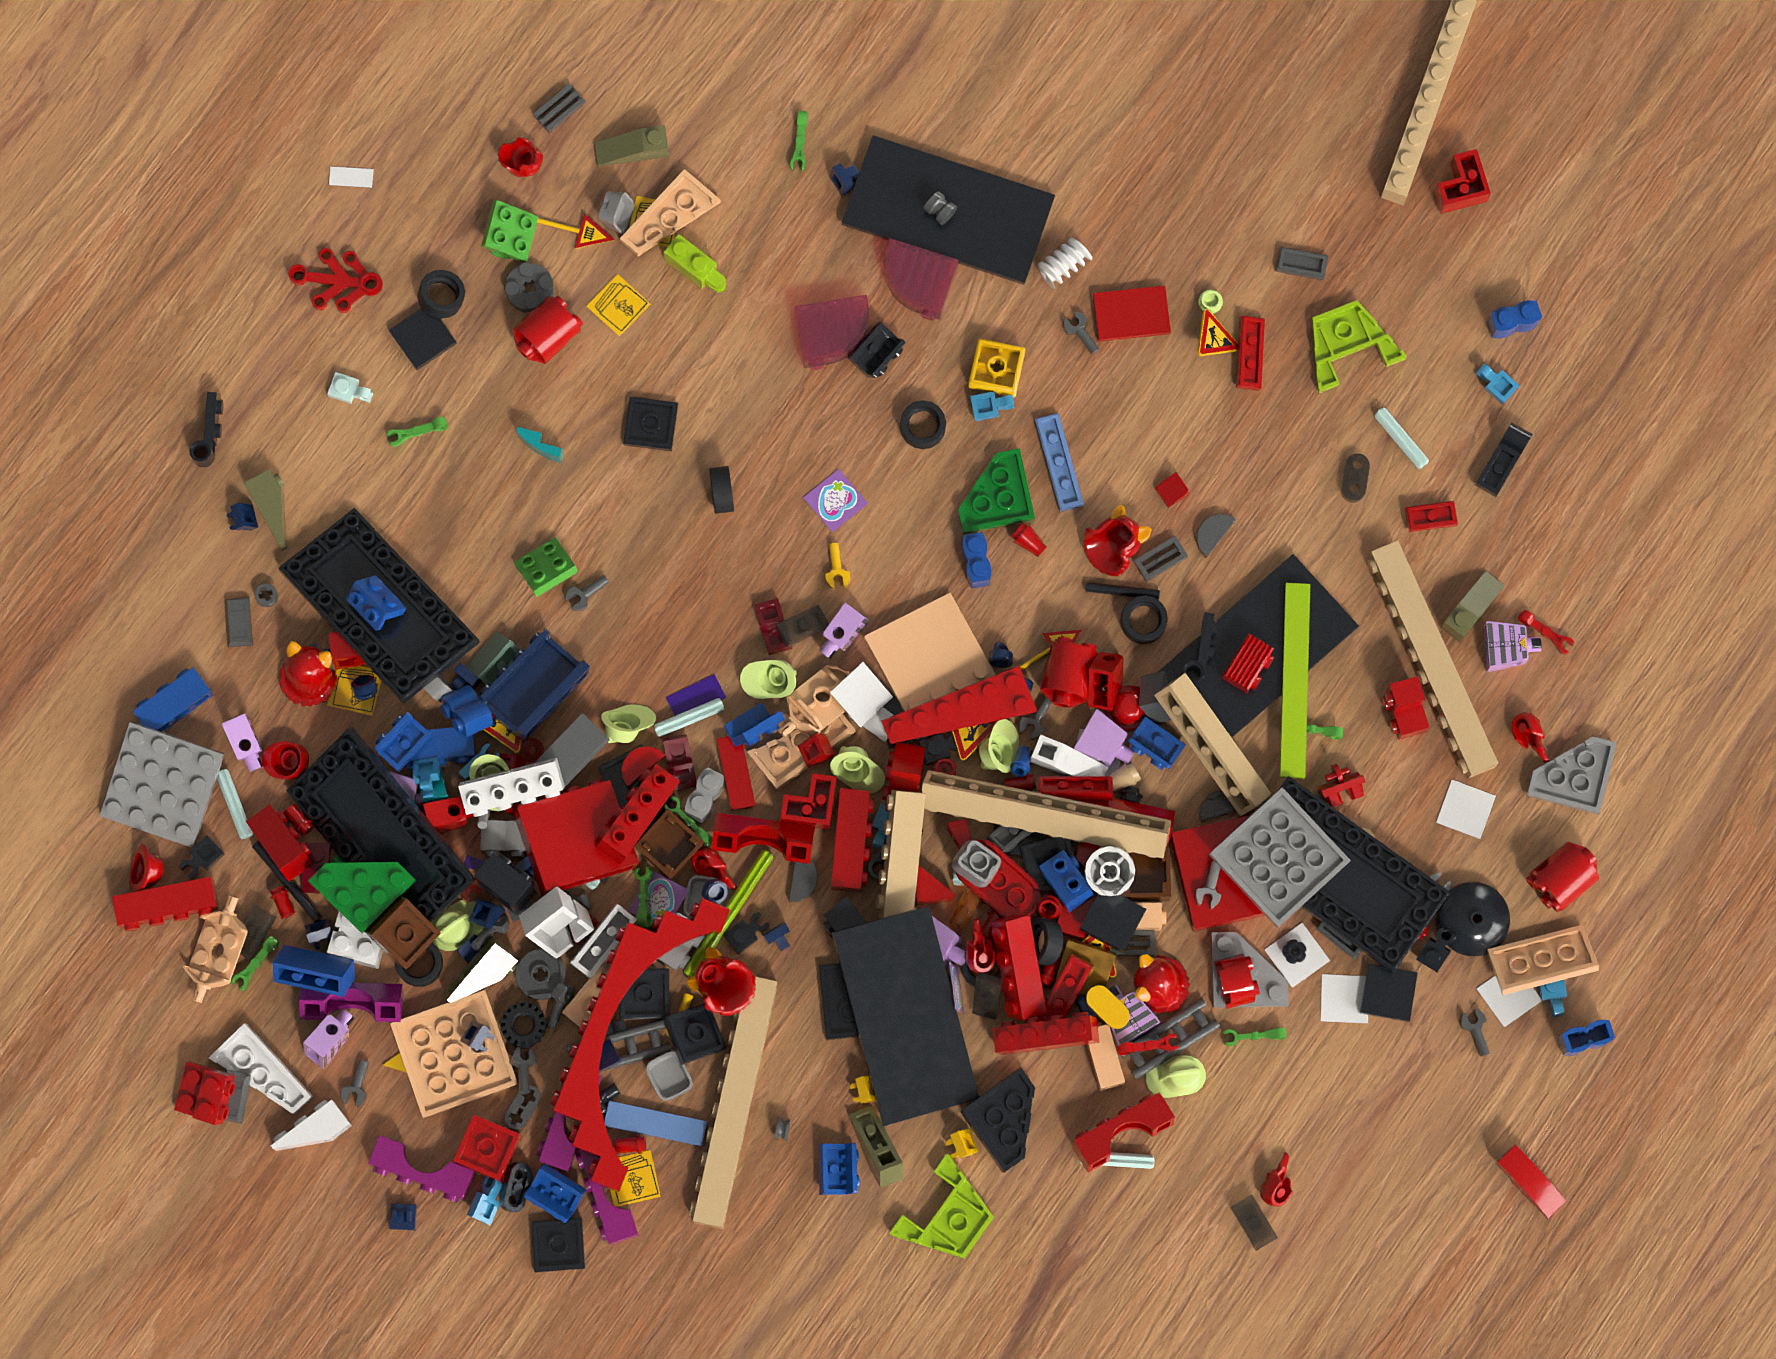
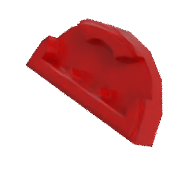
M649 746L639 747L631 751L624 759L622 766V777L627 788L641 777L646 768L651 769L661 761L665 754L659 749Z

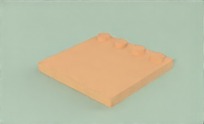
M951 593L865 635L863 638L903 711L996 675Z
M485 990L463 997L452 1003L449 1002L401 1019V1022L390 1023L423 1118L518 1085ZM472 1020L491 1029L489 1033L494 1036V1040L486 1037L482 1043L488 1049L486 1052L480 1049L476 1051L460 1042Z

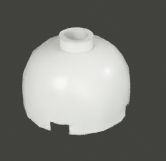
M1101 847L1093 852L1086 862V880L1092 890L1100 895H1120L1130 887L1134 880V862L1130 855L1119 847Z

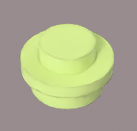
M1206 290L1200 295L1198 304L1202 311L1208 309L1214 314L1221 309L1223 299L1217 291Z

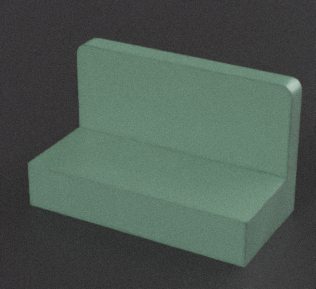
M495 632L466 665V668L478 677L484 685L488 683L492 685L497 680V673L504 666L508 668L514 662L512 659L520 649L510 639Z

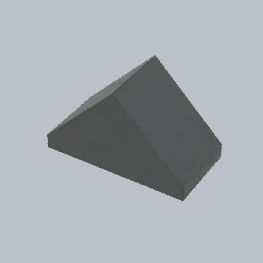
M1165 671L1141 677L1139 707L1155 723L1171 720L1154 696L1168 684Z

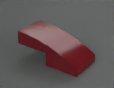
M778 598L755 604L768 655L792 649Z
M687 734L663 739L669 773L680 781L674 791L697 786Z

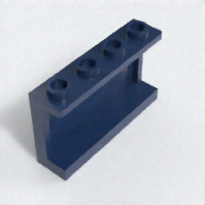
M547 629L541 634L537 632L530 639L529 647L525 651L523 649L519 650L512 659L514 662L508 668L504 666L497 673V680L492 685L486 684L479 693L480 699L487 705L491 715L522 742L589 675L590 665L584 660L581 663L578 662L549 636L550 632Z

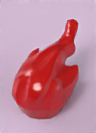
M1522 712L1518 714L1511 723L1514 739L1524 749H1528L1529 742L1531 748L1538 753L1544 763L1549 762L1541 742V738L1545 739V735L1540 725V720L1532 713Z
M708 846L699 848L691 859V864L698 876L715 877L725 883L731 890H737L738 887L732 882L730 876L725 871L727 869L726 863L720 858L718 851L711 850Z
M974 918L972 943L969 940L966 942L965 960L971 971L976 974H983L992 969L996 950L992 940L988 939L985 945L980 920Z
M1284 1152L1276 1170L1273 1169L1271 1173H1267L1266 1180L1260 1189L1261 1198L1270 1206L1279 1207L1284 1205L1293 1193L1291 1180L1288 1177L1284 1180L1289 1155Z

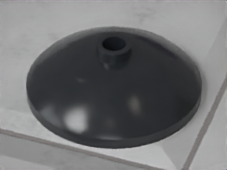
M1466 882L1449 890L1451 893L1436 912L1437 930L1442 925L1445 926L1442 932L1443 937L1450 938L1454 932L1456 933L1454 942L1447 946L1458 954L1473 957L1487 954V949L1500 946L1506 938L1510 926L1509 908L1502 895L1491 886L1480 882ZM1475 914H1478L1480 916L1479 923H1475L1473 921V916Z

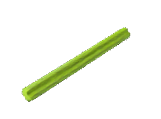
M766 850L761 851L725 906L730 909L722 932L719 935L713 932L706 935L684 969L685 975L688 977L695 975V970L700 962L706 959L705 951L707 947L715 949L773 860L771 853Z

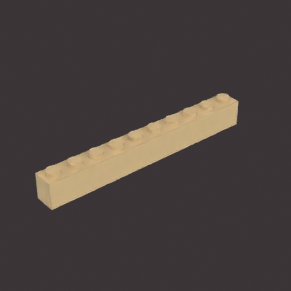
M1451 0L1381 195L1383 199L1400 205L1405 203L1477 0Z
M1399 541L1371 551L1369 560H1367L1369 569L1372 574L1376 573L1379 582H1377L1378 589L1381 595H1386L1388 599V611L1392 618L1396 617L1399 636L1402 640L1406 639L1409 646L1407 649L1409 658L1412 662H1416L1419 668L1417 675L1421 684H1426L1429 693H1427V697L1431 706H1436L1439 713L1437 719L1442 729L1446 728L1449 735L1447 742L1452 752L1456 751L1459 757L1457 764L1461 773H1466L1469 779L1495 768L1498 765V761Z
M930 770L927 771L922 786V793L926 794L924 809L931 812L952 814L955 817L976 819L979 822L1000 824L1003 827L1024 829L1027 832H1038L1052 837L1072 839L1076 842H1087L1100 847H1119L1128 853L1135 852L1152 858H1164L1168 843L1171 820Z
M755 977L756 991L754 992V998L750 999L751 1003L744 1010L734 1014V1020H738L736 1030L731 1029L728 1044L732 1045L730 1054H725L723 1068L727 1069L725 1079L720 1078L717 1093H721L720 1102L714 1103L712 1117L716 1118L714 1128L709 1127L706 1142H710L709 1151L703 1152L701 1167H705L703 1177L698 1176L695 1191L699 1192L697 1202L692 1201L689 1216H693L694 1223L723 1229L778 986L777 981Z

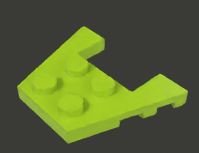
M1358 300L1312 318L1318 393L1339 386L1340 382L1331 362L1376 345L1385 367L1407 358L1404 351L1396 346L1393 342L1394 340L1378 326L1377 321Z
M946 1154L933 1173L954 1187L951 1194L925 1230L902 1215L889 1234L896 1238L965 1259L994 1219V1216L959 1170L951 1156Z

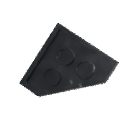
M1021 1067L960 1110V1113L1002 1173H1005L1023 1160L1026 1153L1025 1146L1027 1133H1029L1031 1106L1035 1087Z

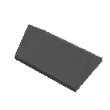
M582 713L535 763L557 758L563 782L566 786L610 739Z

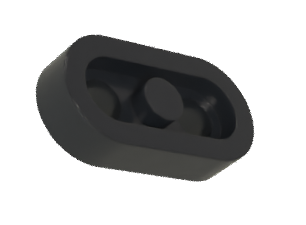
M513 1162L506 1169L499 1203L502 1209L507 1212H519L525 1206L526 1199L524 1194L529 1189L532 1179L531 1168L526 1163ZM511 1195L512 1200L509 1203V1196Z

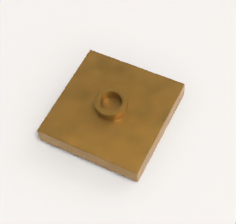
M1068 938L1055 983L1070 955L1073 953L1094 965L1079 994L1087 996L1088 991L1094 986L1106 987L1116 953Z

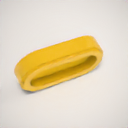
M1094 986L1088 991L1086 996L1087 1005L1109 1027L1121 1029L1127 1025L1130 1017L1129 1010L1106 987Z

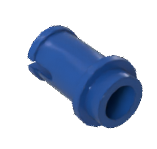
M1020 746L1017 750L1016 759L1011 763L1012 773L1017 777H1024L1030 771L1029 763L1033 750L1029 751L1030 747Z

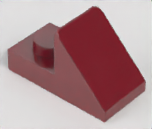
M305 842V845L311 852L308 858L313 865L302 872V892L321 894L308 880L326 863H330L331 846L330 843Z

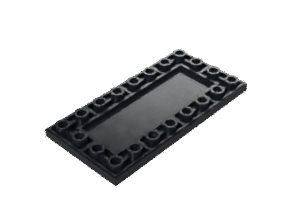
M873 135L845 211L842 225L1025 285L1055 195ZM938 191L945 196L947 202H952L957 206L953 216L943 225L936 221L935 215L928 214L923 209L927 201Z
M355 508L278 568L281 574L403 704L480 643L471 630ZM375 575L382 580L384 585L406 607L403 615L385 620L382 628L377 631L347 601V596L355 581Z
M1294 554L1217 620L1216 636L1211 635L1210 645H1215L1213 659H1208L1203 680L1196 686V689L1231 738L1282 695L1286 583L1310 584L1308 671L1359 627ZM1249 633L1270 647H1273L1274 650L1271 655L1275 658L1267 670L1262 668L1258 675L1262 679L1256 689L1250 688L1246 694L1221 678ZM1200 635L1158 671H1165L1168 683L1181 676L1183 667L1187 662L1197 661ZM1188 669L1186 671L1190 679H1197L1199 677V673L1195 669Z
M353 727L348 728L286 790L345 863L398 862L416 880L401 897L407 898L430 923L476 880Z
M1287 776L1277 792L1283 788L1351 860L1301 907L1394 973L1451 892L1290 776Z
M928 905L832 932L882 1125L887 1126L976 1100L979 1094L957 1010L955 1009L930 907Z

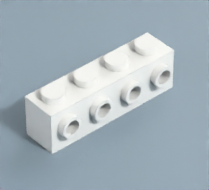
M553 758L464 781L458 787L466 815L473 813V816L477 817L487 814L488 809L497 807V810L500 811L511 808V803L521 801L522 804L534 802L536 801L535 797L545 795L546 798L558 796L565 785L558 760Z

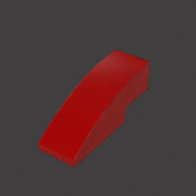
M1516 1144L1495 1163L1513 1181L1512 1184L1547 1219L1565 1202V1199Z

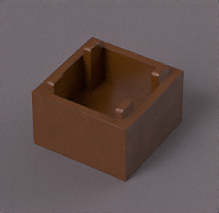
M666 809L639 838L634 848L670 880L705 842L669 809Z
M1166 847L1164 858H1152L1135 852L1128 853L1134 862L1135 875L1130 887L1120 895L1131 901H1169L1171 898L1170 847Z
M401 896L365 931L399 967L407 969L441 934L407 898Z

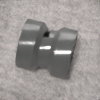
M938 191L927 201L923 209L928 214L935 215L936 221L943 225L953 216L957 206L952 202H947L945 196Z

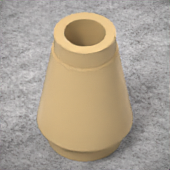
M1132 762L1123 764L1110 775L1113 777V792L1125 789L1128 786L1137 785V782L1141 780Z

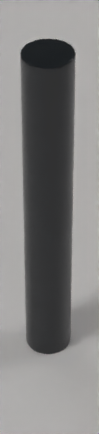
M1086 583V592L1129 597L1147 595L1159 600L1160 590Z

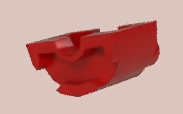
M1239 954L1213 961L1217 977L1220 981L1226 1009L1255 1002V995H1259L1260 991L1257 980L1252 981L1250 971L1253 970V964L1250 956L1245 957L1244 954Z

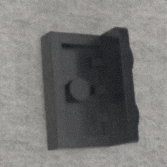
M877 322L847 358L866 377H880L887 370L888 367L886 365L890 360L897 358L902 353V346L906 342L903 339L897 338L882 322Z

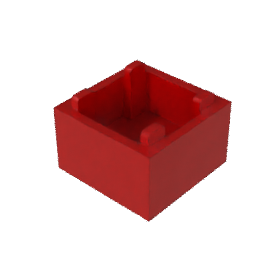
M473 1114L453 1162L502 1183L506 1169L512 1161L522 1136L519 1133Z

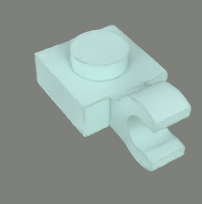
M335 372L327 395L330 398L352 404L354 398L370 403L373 393L368 388L358 387L360 383L358 379Z

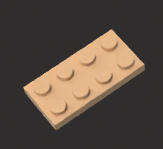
M1583 925L1487 949V955L1502 995L1599 970V964Z

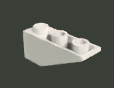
M1040 735L1030 763L1063 776H1105L1108 769L1104 764L1043 735Z
M324 1100L314 1108L316 1112L308 1118L306 1115L299 1118L294 1123L295 1128L288 1133L283 1131L273 1139L275 1143L271 1147L275 1151L330 1142L352 1127V1125L333 1100L329 1102Z

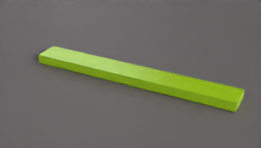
M1285 584L1280 778L1290 776L1292 779H1305L1310 584Z

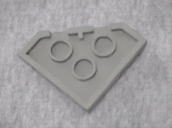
M1591 737L1545 765L1540 766L1531 774L1526 796L1599 815L1617 743Z
M1237 932L1211 933L1213 1008H1226L1213 961L1239 954L1251 957L1253 970L1250 973L1252 981L1257 980L1260 994L1255 995V1002L1233 1008L1289 1006L1288 981Z

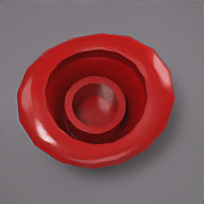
M1133 685L1122 686L1113 710L1104 709L1105 716L1125 732L1136 730L1145 717L1149 718L1139 707L1140 687Z
M143 844L137 847L132 860L129 874V886L132 892L141 891L145 887L156 885L163 875L162 859L158 855L150 853L146 845Z

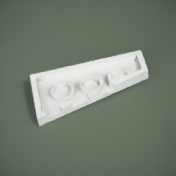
M244 1023L209 1057V1059L220 1064L226 1070L251 1074L250 1086L259 1090L292 1114H296L313 1097L247 1023Z

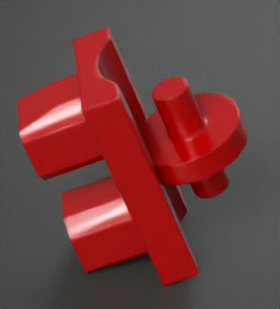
M1336 763L1331 765L1332 773L1325 775L1328 783L1317 787L1318 793L1324 797L1326 803L1331 807L1342 804L1339 792L1346 789L1352 800L1363 797L1364 790L1362 784L1365 783V779L1359 772L1350 774L1348 767L1340 769Z

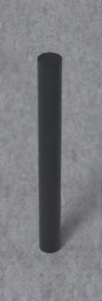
M260 841L255 843L252 848L285 888L289 890L290 894L314 922L320 920L322 915L293 880L288 882Z

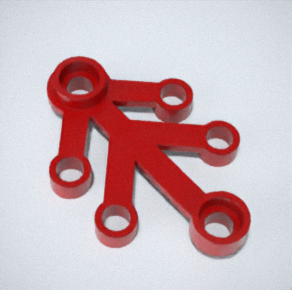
M323 248L319 252V258L323 264L329 266L335 275L307 272L306 268L300 264L293 265L288 271L290 281L297 286L303 285L306 282L333 285L322 294H317L312 298L313 307L319 311L324 310L327 307V302L347 287H355L356 289L347 297H341L336 301V307L340 313L349 312L351 305L364 295L375 296L383 288L381 277L377 273L367 272L353 251L345 252L343 261L346 266L353 268L358 277H349L336 261L332 250L329 248ZM324 253L331 254V257L327 260L322 258ZM348 256L355 257L353 262H347L346 258ZM298 273L303 274V278L300 280L295 279V275ZM368 282H375L373 288L367 287ZM318 299L324 300L321 306L315 304ZM341 302L348 303V306L344 309L339 307Z

